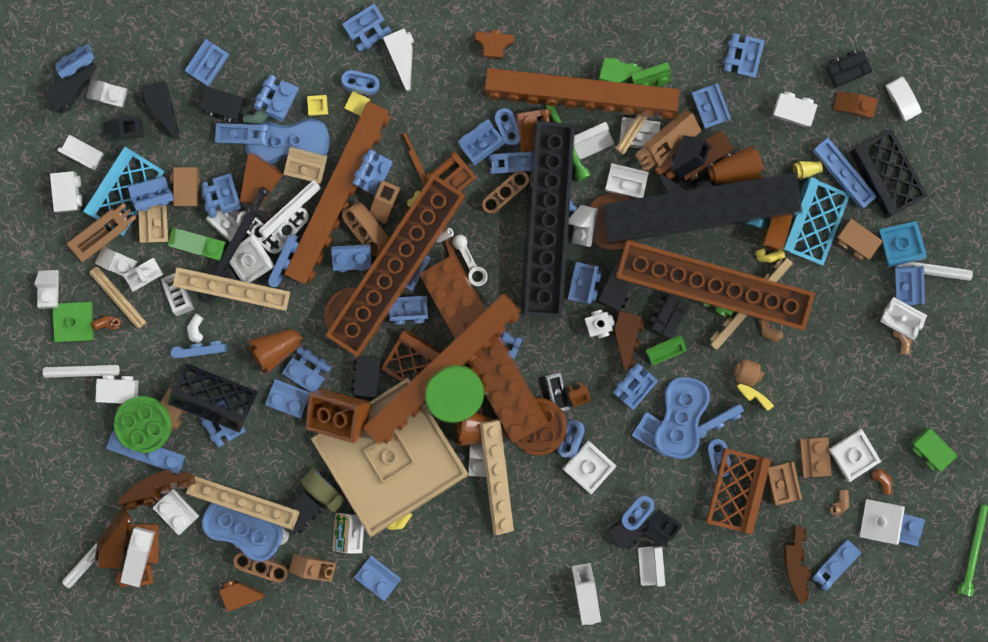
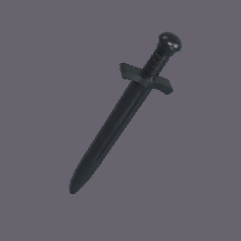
M259 188L257 198H255L252 206L242 202V207H246L248 210L219 263L217 274H221L231 261L256 215L259 214L263 218L266 216L258 208L264 198L269 195L267 188Z

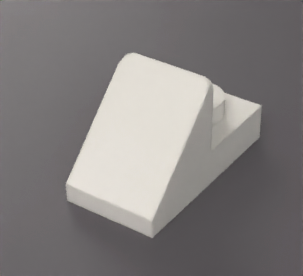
M90 80L86 98L123 108L128 89L103 81Z
M580 205L569 218V224L575 225L572 243L591 247L598 212L597 208Z
M103 246L95 264L123 276L133 270L138 261Z
M39 271L35 280V286L38 288L37 307L39 309L58 308L59 271Z
M482 444L470 445L469 476L486 477Z

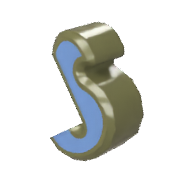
M312 468L301 479V484L331 512H336L346 501V497L327 482L315 468Z

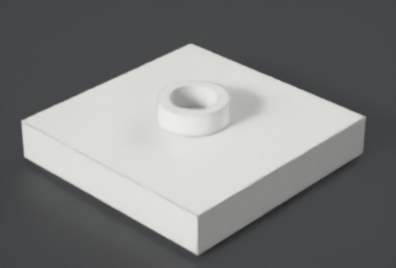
M254 234L240 243L229 262L240 280L251 283L275 267Z
M862 429L855 431L828 449L848 482H851L881 462Z
M587 440L578 450L577 454L562 469L592 495L616 468V465Z
M866 499L860 537L898 545L905 506Z

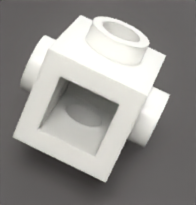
M602 310L592 312L591 317L584 319L590 337L598 335V338L609 336V331H612V326H615L612 315H608L607 312L603 313ZM599 320L603 322V326L601 328L597 326V322Z

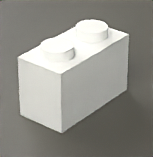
M785 91L784 94L780 93L778 95L772 117L809 128L811 127L817 104H814L812 99L803 97L801 100L795 98V94Z
M73 171L50 174L54 212L81 211L80 206H83L82 195H79L78 187H81L80 176H77V173Z
M102 375V379H97L95 402L124 403L126 400L138 395V380H133L132 376H122V379L119 380L114 379L113 375Z

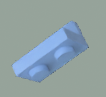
M488 119L480 123L470 133L463 135L458 144L475 166L504 145L505 141Z
M164 176L128 186L130 198L136 211H146L151 206H163L168 204L169 201H173L172 193Z
M370 245L333 246L331 249L333 271H366L372 266Z
M575 263L568 300L591 304V301H595L597 290L594 287L595 283L600 281L602 272L598 271L599 266Z
M427 296L399 297L389 312V321H394V325L405 324V320H413V323H424V319H428Z

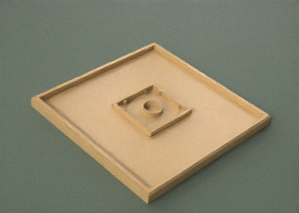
M409 377L370 401L367 423L411 382ZM425 403L420 407L422 411L414 418L411 416L407 420L408 424L401 431L397 429L393 433L394 438L387 444L383 442L378 445L365 429L361 432L356 443H350L320 433L311 438L370 537H373L469 476Z

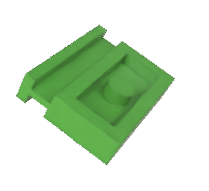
M668 62L631 74L632 84L661 87L671 82Z

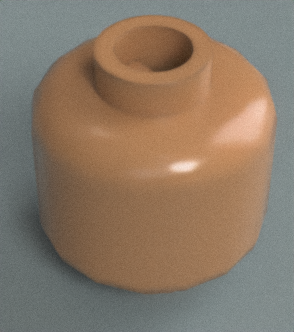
M743 359L741 362H737L733 376L736 377L738 383L753 387L756 382H761L763 372L760 371L761 366L759 363Z

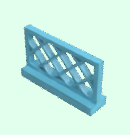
M125 146L83 212L98 219L100 216L96 213L100 207L108 206L110 210L113 204H123L124 202L131 201V198L123 200L121 189L127 188L130 185L120 187L118 180L120 175L129 173L131 185H133L132 172L142 170L144 180L147 181L144 170L153 168L159 172L156 178L161 177L164 171ZM134 156L140 160L141 169L130 171L129 161ZM143 163H145L146 165H148V166H150V167H145V168H144ZM126 166H127L128 171H127V172H123L124 169H125ZM117 182L118 187L113 188V186ZM119 190L121 201L110 203L108 197L110 191ZM138 210L131 212L129 215L132 214L136 217V215L138 214ZM127 229L124 230V231H123L122 233H120V234L124 236V234L126 233Z
M805 178L800 191L802 214L792 216L783 251L823 266L850 197L847 192L822 183L815 178ZM818 186L825 189L827 196L818 199L816 195ZM836 194L844 196L842 203L838 206H835L832 196ZM828 198L832 208L823 212L820 202ZM817 204L820 214L811 217L809 212L810 206ZM834 211L836 216L835 222L828 224L825 214ZM821 216L825 226L816 229L813 220ZM810 222L813 232L804 235L802 230L803 224ZM827 229L829 233L828 240L821 242L818 232ZM815 234L818 244L809 247L806 237ZM803 239L806 250L801 252L794 250L796 242ZM819 246L822 251L820 260L814 258L811 250Z

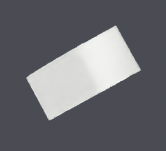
M901 76L886 85L892 102L896 103L902 120L907 121L922 112L904 77Z

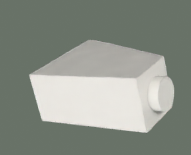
M591 563L572 566L582 625H593L601 622Z

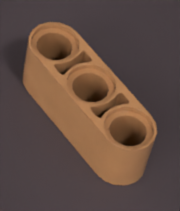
M517 171L483 200L484 211L488 214H494L526 188L529 182L528 175L523 171ZM516 176H524L526 179L525 184L517 185L515 183ZM502 188L510 189L511 195L508 198L500 195ZM494 200L497 204L496 208L488 210L485 206L487 201Z
M357 202L344 210L342 218L362 245H370L371 255H379L390 239L386 232L362 203Z
M240 552L234 558V566L237 569L274 582H283L289 575V569L286 565L271 559L260 561L266 565V570L262 572L257 569L258 561L249 559L243 552ZM240 556H245L248 559L247 565L239 563ZM275 569H283L284 577H277Z

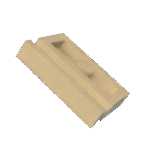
M290 146L284 175L321 184L328 156Z
M167 204L151 206L146 211L138 210L140 243L168 242Z

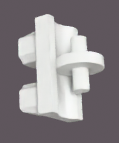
M152 258L123 276L132 292L159 278L163 273L155 259Z

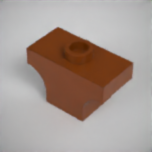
M490 30L489 33L476 32L475 42L483 46V58L502 60L504 49L514 43V35L501 34V31Z

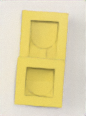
M739 383L736 385L748 401L755 397L767 411L774 406L765 396L753 388Z

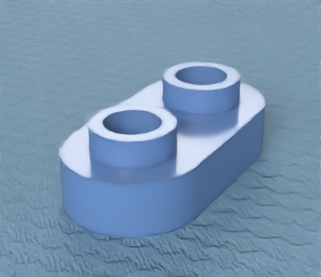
M349 70L342 75V86L348 91L374 95L379 90V80L374 75ZM353 80L354 83L349 84L348 81ZM372 85L373 88H367L366 86Z
M507 108L498 110L495 114V122L503 140L507 145H517L520 142L517 122L512 111ZM501 116H508V120L506 122L501 121ZM509 133H514L516 135L515 139H509Z
M576 420L567 422L565 439L558 447V453L562 457L572 458L577 454L585 430L581 422Z
M713 439L707 447L711 467L715 475H718V465L721 463L724 448H727L726 443L721 439ZM715 445L720 446L721 449L719 452L714 451ZM728 453L726 461L728 465L731 467L732 465ZM730 472L725 473L722 477L728 476Z
M648 496L638 497L622 516L624 527L628 530L638 529L653 512V500ZM647 502V508L642 509L641 503ZM631 516L635 517V522L629 523L628 518Z

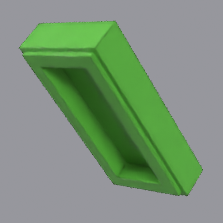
M679 335L647 349L646 353L651 365L654 366L686 352L687 349L682 336Z

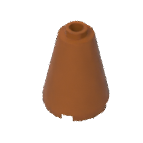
M755 145L748 146L711 165V169L708 170L710 181H714L715 184H731L764 178V176H760L763 166L758 150H754Z
M288 329L250 339L247 341V344L250 345L248 348L256 364L262 366L261 372L266 375L301 346L300 341L303 339L298 330Z
M476 412L466 420L455 422L454 432L457 433V438H454V444L456 446L482 444L480 423L495 419ZM501 423L502 438L504 439L508 433Z

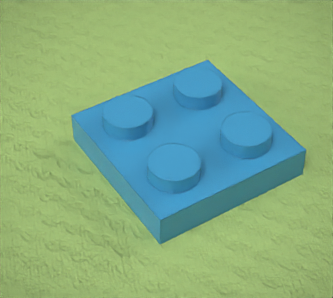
M917 221L879 229V236L883 241L882 246L888 267L927 258Z

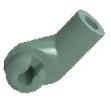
M262 106L254 114H244L243 122L245 124H262L269 117L266 115L267 107Z

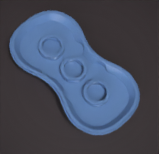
M313 118L303 119L291 125H278L264 121L262 124L253 125L269 126L268 132H266L267 145L245 144L247 155L254 152L269 164H273L282 159H287L290 146L326 155L329 149V134L325 124ZM254 131V138H258V131Z
M679 377L672 380L665 390L666 414L655 432L654 441L656 448L662 454L672 458L685 459L691 457L699 447L698 423L702 413L709 404L710 392L708 387L697 379Z
M213 503L208 506L202 519V529L209 538L236 545L253 561L260 562L271 558L282 540V529L280 526Z

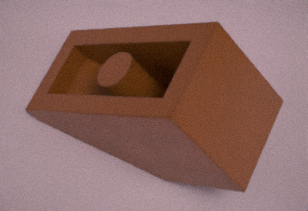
M838 91L833 110L870 120L874 117L878 99L861 94Z
M234 580L224 583V588L219 590L227 612L265 597L264 592L240 581L234 583Z

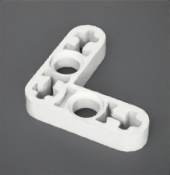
M300 207L296 212L300 213L303 211L304 219H298L295 222L298 225L296 228L288 221L290 218L292 221L295 220L297 216L294 213L269 236L274 242L278 240L277 244L279 247L277 249L275 247L271 249V244L267 240L263 243L262 241L266 239L263 236H256V238L270 253H279L284 248L288 237L291 234L295 235L307 222L308 212ZM244 210L238 213L236 217L238 225L242 221L241 216H245L247 211ZM256 217L254 221H257V223L252 226L250 231H247L250 236L254 234V230L257 227L264 225ZM290 225L292 227L291 234H282V227Z

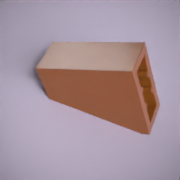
M251 152L247 158L240 196V203L246 202L251 206L255 198H257L260 187L267 188L270 195L284 175L254 152ZM267 195V196L264 198V200L262 201V203H261V205H260V207H259L258 209L261 208V206L264 204V202L266 201V199L268 198L269 195Z
M793 215L769 219L759 246L774 251H782Z

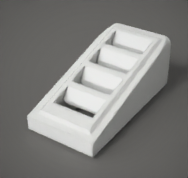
M174 273L162 278L161 282L173 314L179 316L193 310L194 307L186 289L180 288L179 291L171 294L172 290L178 288L173 285L168 287V283L174 281ZM183 295V298L174 301V298Z

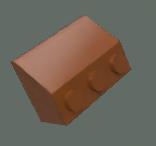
M325 389L310 392L306 430L350 443H356L364 429L363 427L368 422L371 402Z

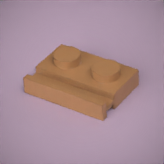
M828 437L800 439L803 478L832 476Z
M794 462L769 467L767 477L774 505L801 500L802 495Z

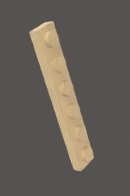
M788 258L780 259L773 266L774 272L771 275L767 273L763 278L777 282L793 262ZM737 313L733 318L729 317L723 323L725 328L720 333L716 331L710 338L712 341L710 346L717 350L747 315Z
M176 267L173 282L174 287L287 311L290 291Z
M495 419L480 423L493 534L500 535L514 531L501 422Z
M196 476V484L189 485L186 494L290 530L294 529L300 513L297 510Z

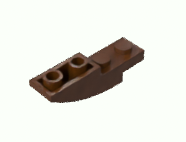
M169 469L158 472L131 487L117 501L118 505L126 510H134L140 505H153L156 501L161 500L160 493L167 494L174 489H187L189 485L196 484L195 476L189 472L176 475Z
M793 525L792 544L784 543V563L793 594L800 604L805 605V600H808L809 588H806L807 581H810L811 570L808 569V566L801 564L805 556L802 542L806 541V530L801 525Z

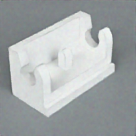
M893 297L884 309L880 322L915 340L919 329L922 330L927 315Z

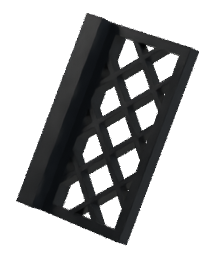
M892 129L850 151L866 184L876 194L875 200L885 219L928 197ZM888 135L892 140L891 148L882 146L883 138ZM869 145L877 147L875 157L868 155L865 147ZM880 149L889 151L887 161L878 158ZM893 153L900 155V165L891 163ZM877 162L886 164L884 174L877 172L875 168ZM889 166L899 168L896 178L887 175ZM902 170L908 171L911 175L909 182L900 179ZM886 178L895 181L893 191L886 188ZM899 183L908 185L905 195L896 192ZM911 187L918 188L921 196L918 198L909 196ZM895 195L904 198L903 205L899 208L894 203Z
M187 363L175 388L170 393L168 405L240 433L258 391ZM188 371L195 373L198 378L189 380L187 376ZM204 380H213L216 385L207 387ZM200 382L203 388L194 390L192 384ZM188 385L191 392L185 393L180 391L179 388ZM222 387H231L233 392L225 394ZM218 389L221 395L212 398L209 391ZM206 393L208 399L202 400L197 395ZM246 393L252 397L249 400L243 401L240 394ZM236 396L239 402L230 405L227 398ZM224 400L226 406L220 407L215 402ZM242 407L244 413L240 415L235 413L233 409Z

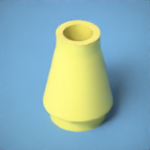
M797 161L796 164H793V173H796L797 179L800 180L823 171L820 161Z

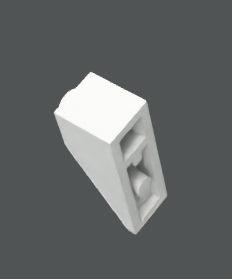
M401 29L383 38L404 87L409 92L411 91L413 54L411 43H414L410 32L406 33L405 29Z
M138 526L134 528L121 583L140 587L155 531Z

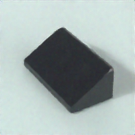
M561 372L539 377L543 397L556 403L562 411L570 410Z

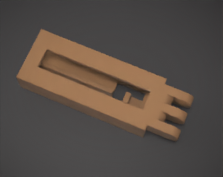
M684 110L643 145L644 147L636 153V157L644 171L649 170L653 165L660 167L678 151V145L683 135L695 137L701 132L692 112Z
M125 203L116 209L114 207L67 243L81 262H84L126 230L128 224L136 219L134 215L130 216L129 219L126 218L131 213L130 209L124 213L121 212L126 207ZM108 223L110 227H113V225H115L116 223L118 224V226L110 232L104 225Z

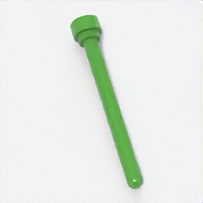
M544 103L546 108L550 109L552 121L562 123L555 107ZM574 149V176L578 182L591 176L588 168L582 166Z
M985 504L980 507L965 580L958 588V593L973 596L974 594L972 580L988 512V506Z

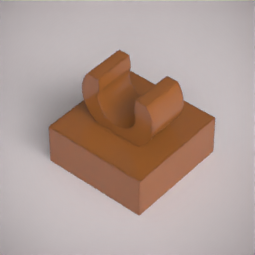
M672 158L654 169L658 176L662 173L668 179L676 176V174L670 171Z
M579 382L580 388L577 390H573L572 386H569L570 392L568 394L573 407L591 401L587 387L583 386L581 382Z

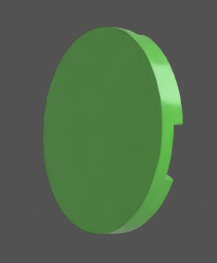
M451 365L440 370L429 379L425 389V399L428 408L433 415L446 422H460L470 418L478 411L484 397V389L479 377L471 369L461 365Z
M135 396L126 400L117 409L114 431L118 440L127 449L129 448L141 453L154 452L163 446L170 436L172 429L170 414L166 407L155 398Z

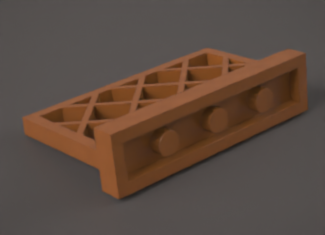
M405 329L381 370L402 382L406 379L404 371L414 369L417 377V368L428 366L430 364L428 359L433 361L443 351ZM401 342L408 346L410 354L400 356L398 347ZM422 354L425 356L426 364L416 366L414 355ZM411 356L413 367L403 369L401 358ZM398 359L400 370L392 371L387 368L390 361Z
M724 448L706 523L753 534L771 460ZM728 453L734 454L739 461L731 467L726 461ZM748 459L756 460L755 466L748 471L743 462ZM741 464L745 474L736 478L732 469ZM730 472L734 480L725 485L722 481V476ZM748 476L751 481L750 486L743 490L738 481ZM736 483L741 492L732 497L727 488ZM725 490L729 499L720 504L717 499L718 494ZM743 494L746 499L745 505L738 508L734 499ZM732 502L736 511L727 516L722 507ZM720 509L725 518L720 521L712 520L713 513ZM737 513L741 517L739 527L732 525L729 518Z

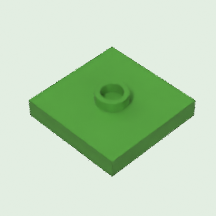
M92 302L58 304V308H53L54 342L94 340V331L91 327V322H93Z

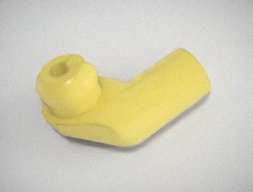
M765 249L755 252L756 259L759 262L773 263L785 258L783 250L766 254Z
M407 514L388 526L387 529H403L413 514Z

